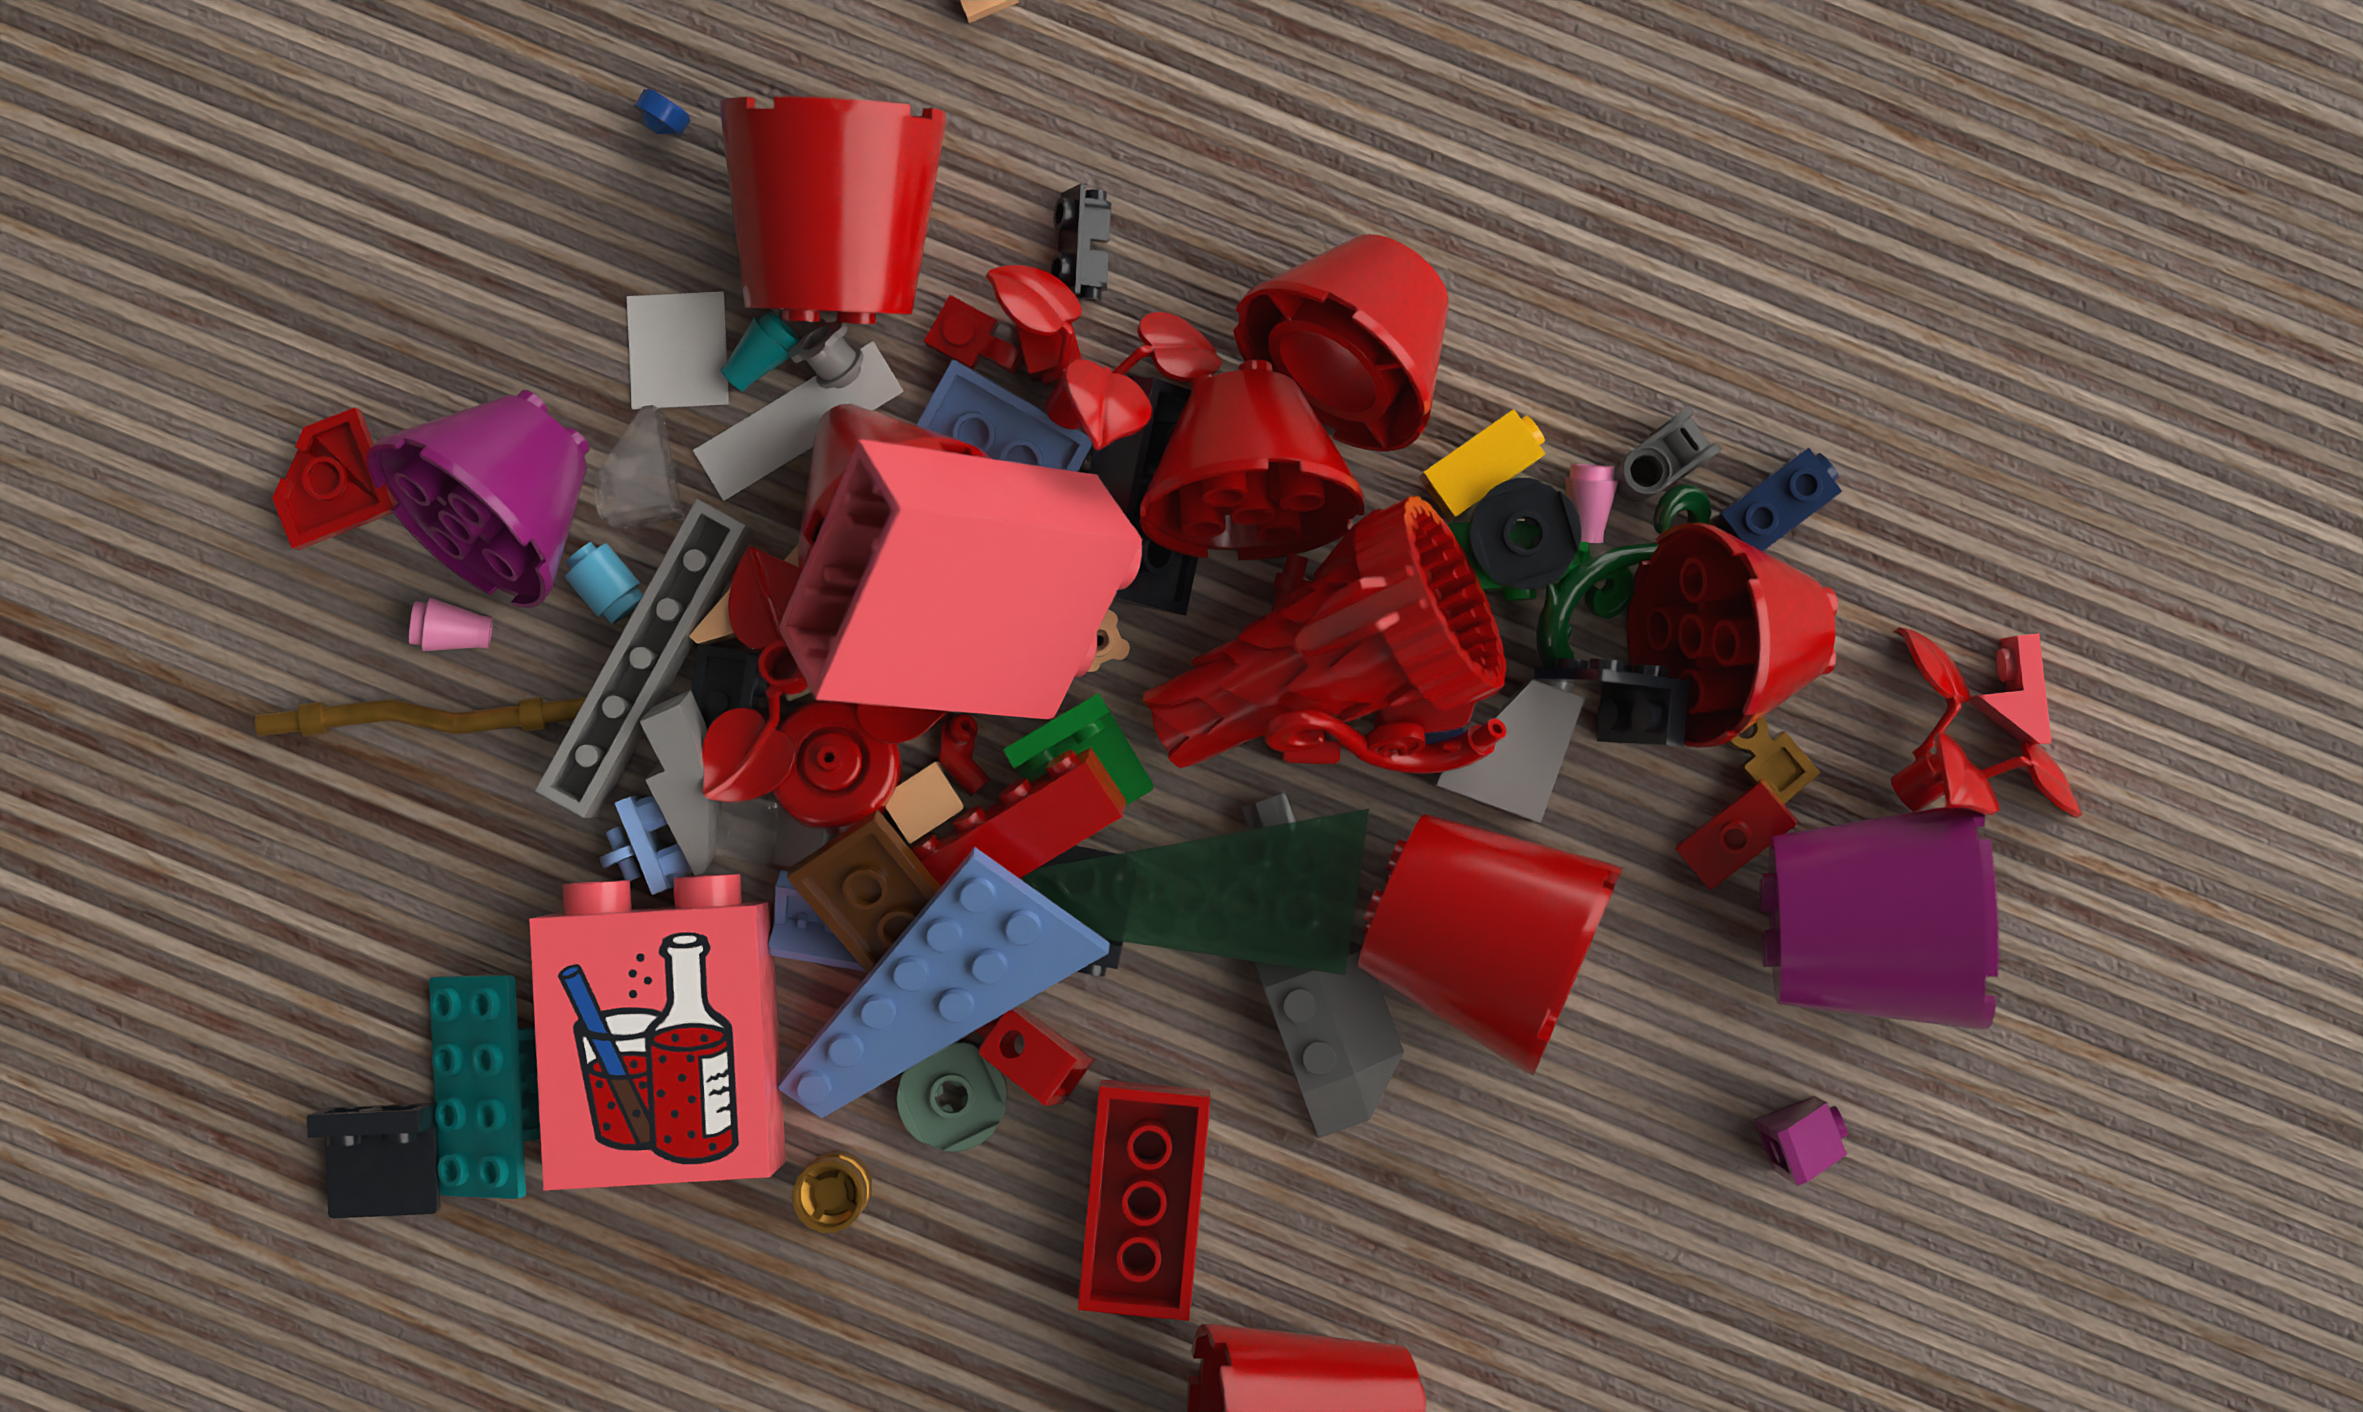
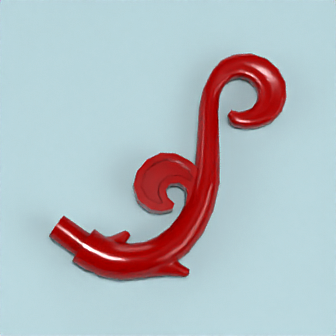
M1311 709L1282 713L1272 718L1266 724L1264 731L1265 742L1272 749L1281 752H1297L1322 745L1324 743L1323 730H1325L1357 759L1375 767L1409 774L1440 773L1467 767L1491 754L1495 749V744L1506 736L1505 725L1496 718H1492L1482 726L1473 725L1465 732L1452 738L1430 744H1425L1423 727L1415 723L1386 724L1364 736L1343 721L1319 710Z

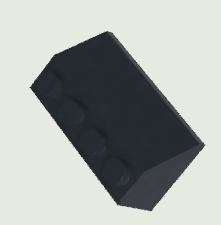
M1127 376L1140 386L1149 399L1152 407L1151 418L1139 431L1121 437L1102 449L1096 450L1094 447L1089 474H1095L1099 477L1142 539V556L1138 573L1127 588L1117 590L1112 601L1186 616L1198 557L1174 552L1152 541L1141 527L1140 505L1191 390L1155 377Z

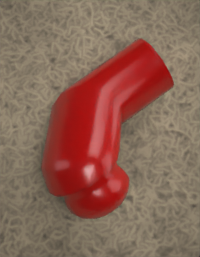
M957 714L947 719L941 729L938 760L964 791L972 797L990 778L972 759L975 738L978 732L976 721L970 715Z

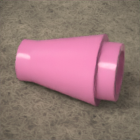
M1571 464L1570 477H1564L1566 495L1574 504L1580 518L1582 542H1604V531L1619 483L1618 480H1614V466Z
M431 597L428 603L415 601L410 620L409 644L422 646V651L464 648L489 649L493 617L480 615Z

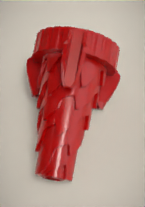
M1409 496L1385 509L1378 508L1368 513L1351 527L1314 572L1315 581L1281 597L1276 602L1277 609L1245 626L1242 634L1238 635L1237 638L1191 659L1193 669L1144 692L1142 701L1152 711V720L1156 733L1168 752V759L1175 766L1184 768L1201 763L1251 739L1264 736L1265 726L1272 718L1294 710H1319L1337 719L1340 718L1343 722H1351L1378 711L1373 724L1375 729L1390 723L1406 722L1422 726L1424 733H1435L1459 729L1470 722L1475 704L1499 692V689L1504 686L1506 659L1495 617L1492 614L1490 604L1480 585V581L1470 565L1464 550L1457 542L1448 525L1425 500L1422 501L1418 496Z

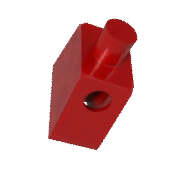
M1014 1007L975 1030L977 1034L985 1039L977 1053L1044 1106L1064 1104L1095 1061L1086 1052L1023 1008ZM1019 1034L1023 1036L1025 1042L1024 1049L1020 1055L1016 1052L1014 1046Z

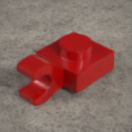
M949 295L923 341L926 346L952 360H957L973 370L982 357L1015 375L1024 358L1019 348L993 336L999 326L998 320L952 295Z

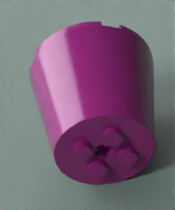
M1940 807L1771 836L1769 842L1768 873H1762V879H1759L1760 911L1769 912L1770 929H1765V934H1762L1763 967H1772L1777 1004L1969 1029H1989L1994 1020L1996 999L1995 995H1985L1986 977H1998L1999 927L1991 840L1978 839L1976 827H1985V814L1968 808Z

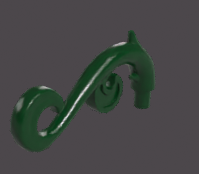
M1691 484L1677 485L1669 489L1660 498L1655 509L1653 518L1655 531L1661 534L1669 529L1674 517L1683 510H1686L1688 515L1686 523H1705L1709 525L1712 511L1710 500L1705 492ZM1650 542L1608 549L1591 556L1575 566L1559 581L1556 587L1553 582L1546 585L1545 602L1536 628V645L1544 668H1555V658L1574 659V653L1569 645V638L1574 627L1572 624H1569L1575 606L1585 593V604L1592 614L1606 619L1619 615L1628 606L1634 595L1635 582L1628 567L1650 560L1659 544ZM1606 579L1605 585L1601 589L1593 585Z

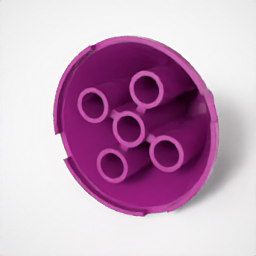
M522 390L517 396H504L385 436L370 448L367 454V466L375 487L380 488L384 483L397 501L390 509L409 533L442 564L489 596L497 589L516 596L511 601L513 606L533 608L539 606L550 595L587 472L584 456L590 451V446L578 431L570 427L563 428L548 414L546 405L537 395L528 390Z

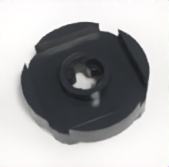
M1516 478L1505 481L1491 489L1475 507L1468 528L1470 552L1478 568L1495 585L1524 591L1538 589L1560 578L1574 561L1582 539L1581 522L1574 504L1560 490L1557 491L1551 485L1542 483L1543 481L1534 478ZM1524 519L1528 527L1537 526L1540 536L1532 539L1533 549L1523 550L1520 543L1511 542L1509 534L1516 530V520Z

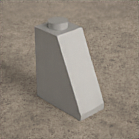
M1536 680L1526 681L1489 719H1499L1506 727V736L1495 744L1494 751L1482 760L1467 767L1437 773L1432 786L1523 819L1541 823L1585 698L1572 694L1573 683L1541 680L1540 682Z

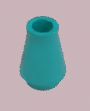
M768 310L761 318L754 316L730 358L720 371L732 385L745 392L752 383L789 359L790 349L800 339L781 318Z

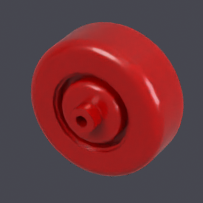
M815 700L797 708L777 728V730L784 732L793 739L796 745V757L793 768L786 780L772 792L783 809L795 821L805 827L825 829L828 834H841L876 810L883 815L887 811L885 806L891 799L895 788L901 784L903 764L898 744L881 742L863 729L857 716L858 703Z

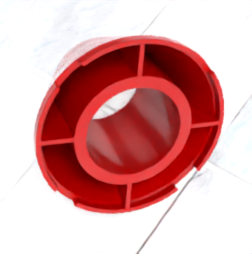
M1363 234L1249 290L1235 309V311L1239 312V322L1233 329L1237 347L1244 361H1268L1272 364L1273 372L1286 375L1298 384L1321 423L1337 430L1332 439L1364 450L1379 452L1396 451L1413 444L1428 424L1449 298L1445 285L1437 272L1414 250L1385 236Z

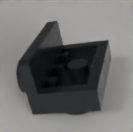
M698 644L691 691L704 719L707 731L715 719L724 712L737 708H749L758 712L760 697L768 698L766 690L771 684L762 677L759 671L760 652Z

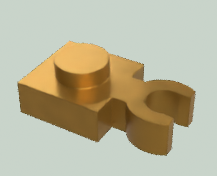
M1762 717L1753 724V732L1748 738L1745 739L1737 735L1727 743L1734 748L1745 749L1751 757L1739 767L1754 784L1763 779L1785 804L1821 772L1786 731H1780L1771 739L1767 735V721L1765 717Z

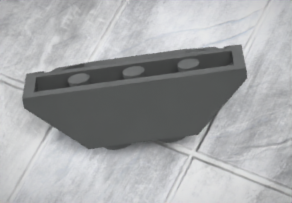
M1296 914L1244 932L1318 1138L1370 1120L1404 1050L1378 980L1357 967L1362 946Z

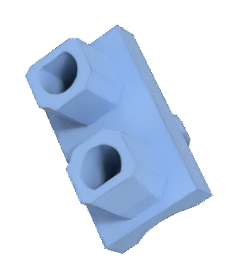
M630 796L615 802L631 844L628 845L621 826L607 831L606 835L613 852L599 858L603 869L619 864L624 879L635 880L641 877L634 857H637L652 895L674 888L673 878L684 877L692 872L678 843L662 850L655 830L668 825L654 796L643 799L641 796Z

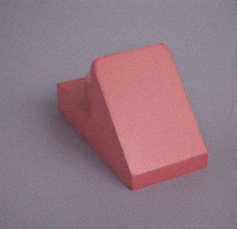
M2038 633L2001 638L2002 649H1998L1996 654V668L2002 682L2006 681L2007 692L1971 696V700L1968 702L2020 743L2025 740L2032 745L2052 743L2040 635Z

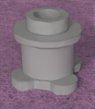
M820 319V322L812 323L808 327L805 336L789 351V356L795 363L806 360L817 374V383L825 389L833 387L840 389L851 384L861 372L860 365L864 357L858 347L850 346L843 338L848 328L845 323H838L837 320L826 322L825 319Z

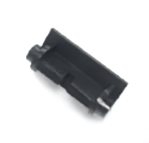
M1080 183L1062 192L1061 198L1057 200L1055 205L1053 222L1055 229L1059 230L1058 252L1055 253L1052 260L1051 274L1065 283L1074 295L1080 294V300L1096 302L1101 301L1102 291H1107L1109 252L1090 250V241L1109 242L1112 203L1106 201V191L1096 189L1085 191L1086 184Z

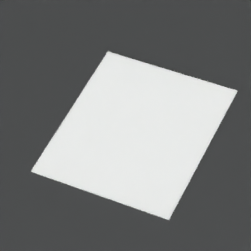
M724 291L627 296L632 409L729 404L728 380L720 371L727 362Z

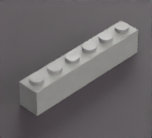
M695 500L535 792L583 818L599 816L645 733L640 724L641 719L652 706L662 702L695 642L689 635L714 608L752 539L755 530L701 500Z

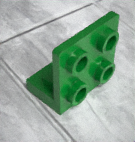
M1099 693L1003 749L1013 768L1018 769L1022 778H1027L1029 783L1046 774L1045 766L1060 754L1072 749L1077 755L1091 746L1126 799L1125 806L1151 792L1154 788V784Z

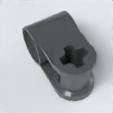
M1690 406L1652 432L1649 439L1625 455L1615 465L1614 480L1619 481L1616 491L1623 498L1630 501H1644L1662 491L1679 477L1682 479L1722 450L1717 443L1710 444L1691 418L1694 411ZM1633 461L1644 462L1651 468L1653 482L1650 487L1640 486L1633 480L1630 471Z

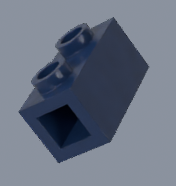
M1807 448L1793 456L1711 518L1717 528L1764 551L1842 492L1835 482L1839 478L1838 473L1823 454L1817 453L1814 455L1811 449Z

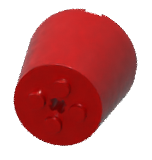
M774 96V108H755V98L733 97L720 100V115L744 307L782 309V320L820 322V311L837 312L838 323L876 324V314L912 315L944 139L946 112L935 108H923L922 116H910V104L841 98Z
M1424 813L1416 823L1407 842L1399 839L1386 867V870L1389 872L1385 881L1387 884L1383 892L1376 889L1369 902L1363 918L1366 921L1363 933L1367 935L1359 955L1357 967L1520 1070L1534 1076L1623 868L1609 862Z
M1201 1324L1195 1333L1191 1352L1193 1359H1201L1199 1376L1188 1377L1187 1412H1426L1424 1387L1420 1382L1414 1359L1409 1350L1403 1345L1221 1324Z

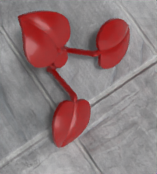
M1008 265L991 269L984 277L991 283L1000 307L1017 326L1027 332L1040 336H1053L1058 332L1061 334L1062 342L1059 360L1052 373L1059 381L1045 403V411L1054 423L1063 428L1076 430L1083 426L1096 450L1104 448L1121 437L1139 431L1151 418L1152 407L1144 391L1137 383L1124 375L1139 360L1152 356L1156 369L1162 375L1181 382H1191L1194 377L1199 375H1214L1222 365L1221 357L1217 355L1215 348L1199 330L1186 320L1165 312H1153L1141 319L1137 326V333L1145 345L1138 347L1113 371L1109 367L1102 368L1098 364L1086 359H1077L1069 364L1074 333L1069 323L1077 321L1082 313L1080 303L1070 288L1052 274L1030 266Z
M755 547L747 548L736 568L730 588L728 614L730 625L737 638L750 649L763 650L759 658V671L762 677L771 684L766 690V695L769 697V718L766 722L764 717L753 709L737 708L721 714L709 727L702 748L704 765L703 795L710 800L719 802L752 800L773 791L786 780L795 763L796 745L790 736L775 729L780 721V695L782 693L788 695L798 694L808 687L803 674L778 629L800 579V569L794 564L773 557ZM858 703L857 707L858 720L863 729L873 738L890 744L909 742L921 736L948 712L945 710Z
M1899 627L1893 631L1904 637L1919 671L1926 681L1939 694L1945 697L1947 703L1945 713L1923 744L1912 751L1916 760L1891 777L1894 791L1911 811H1921L1945 794V806L1947 808H1968L1985 815H1994L1999 811V804L1987 779L2013 769H2021L2030 773L2039 791L2057 807L2069 813V817L2079 818L2082 816L2081 809L2072 794L2071 787L2063 771L2053 758L2037 744L2032 745L2025 740L2019 745L2023 756L2012 758L1982 770L1971 764L1958 743L1944 733L1961 709V702L1965 704L1971 700L1969 689L1962 673L1951 657L1928 637L1907 628ZM1935 745L1937 752L1932 754L1930 751Z

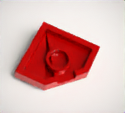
M351 408L305 426L302 429L294 447L298 450L285 479H280L272 497L292 549L299 551L393 514L390 509L397 503L396 499L385 483L380 488L375 487L368 471L367 454L374 445V442L360 409Z

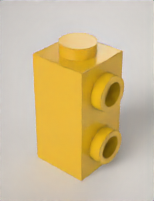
M1513 409L1421 474L1419 479L1446 518L1451 522L1480 502L1491 489L1513 479L1540 460L1546 454L1540 446L1545 442V439L1538 426L1528 415L1520 418L1515 409Z

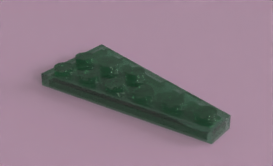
M1370 808L1036 868L1023 877V882L1104 939L1346 975Z

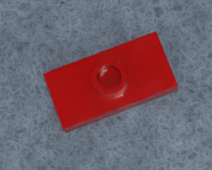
M1323 730L1324 743L1322 745L1304 751H1280V760H1283V763L1337 764V761H1340L1341 743L1338 741H1327V732Z
M1761 779L1680 841L1675 849L1711 891L1769 847L1771 836L1786 834L1797 825L1798 820L1767 783Z

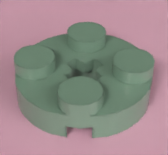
M955 1041L904 1071L901 1076L900 1087L898 1088L897 1107L904 1126L915 1139L924 1144L927 1143L934 1148L943 1149V1151L960 1152L978 1146L993 1134L1006 1111L1007 1082L1002 1072L977 1053L980 1048L979 1045L970 1041ZM952 1081L956 1087L963 1085L966 1088L968 1094L962 1098L963 1108L955 1111L951 1104L941 1106L938 1096L944 1092L942 1083Z

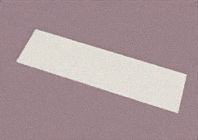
M873 341L860 349L864 356L860 365L861 372L848 386L840 389L835 387L825 389L819 386L815 376L693 450L723 501L814 446L817 424L820 418L831 408L841 404H854L873 411L904 392Z

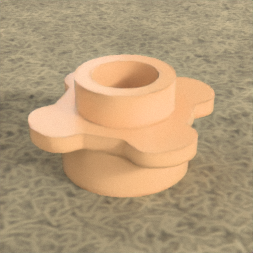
M1107 610L1096 632L1097 636L1103 637L1104 642L1101 646H1097L1094 661L1087 672L1097 671L1102 663L1108 662L1111 659L1123 660L1129 653V643L1121 638L1116 627L1118 617L1111 610Z

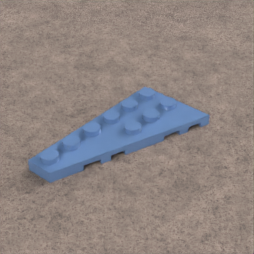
M974 847L780 1078L777 1089L820 1118H824L1109 953L1110 943Z

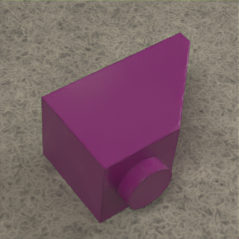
M1815 1096L1754 1119L1773 1171L1796 1186L1809 1182L1847 1155L1841 1139L1848 1137V1132L1836 1106L1829 1107L1827 1102Z

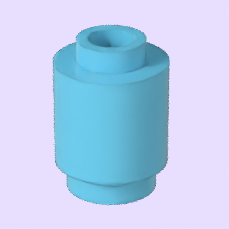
M589 542L566 561L571 570L564 578L598 618L604 616L613 625L628 615L639 604L643 596L642 592L638 589L641 583L607 543L596 548L592 542Z

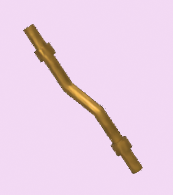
M543 697L521 699L517 706L459 713L394 699L327 707L324 702L300 704L298 710L256 715L255 728L258 736L300 731L303 736L327 734L328 728L394 721L455 735L522 727L523 732L547 729L548 723L575 720L587 697L544 702Z

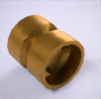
M829 1151L817 1156L797 1177L792 1190V1205L798 1219L808 1228L820 1233H836L848 1228L860 1216L869 1202L872 1194V1176L867 1165L858 1156L849 1152Z

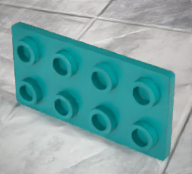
M513 975L431 977L429 980L434 1093L435 1103H437L435 1120L438 1125L440 1194L442 1196L499 1199L525 1197L524 1142L541 1139L535 1026L518 1028L515 977Z

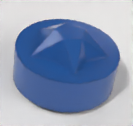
M649 88L642 91L634 104V107L641 112L644 126L656 134H675L681 137L691 121L690 115L682 108Z

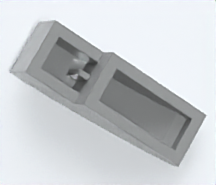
M689 690L652 706L641 719L640 724L660 761L645 781L696 877L706 872L716 855L720 810L719 801L710 800L703 795L704 765L702 748L707 728L692 691Z

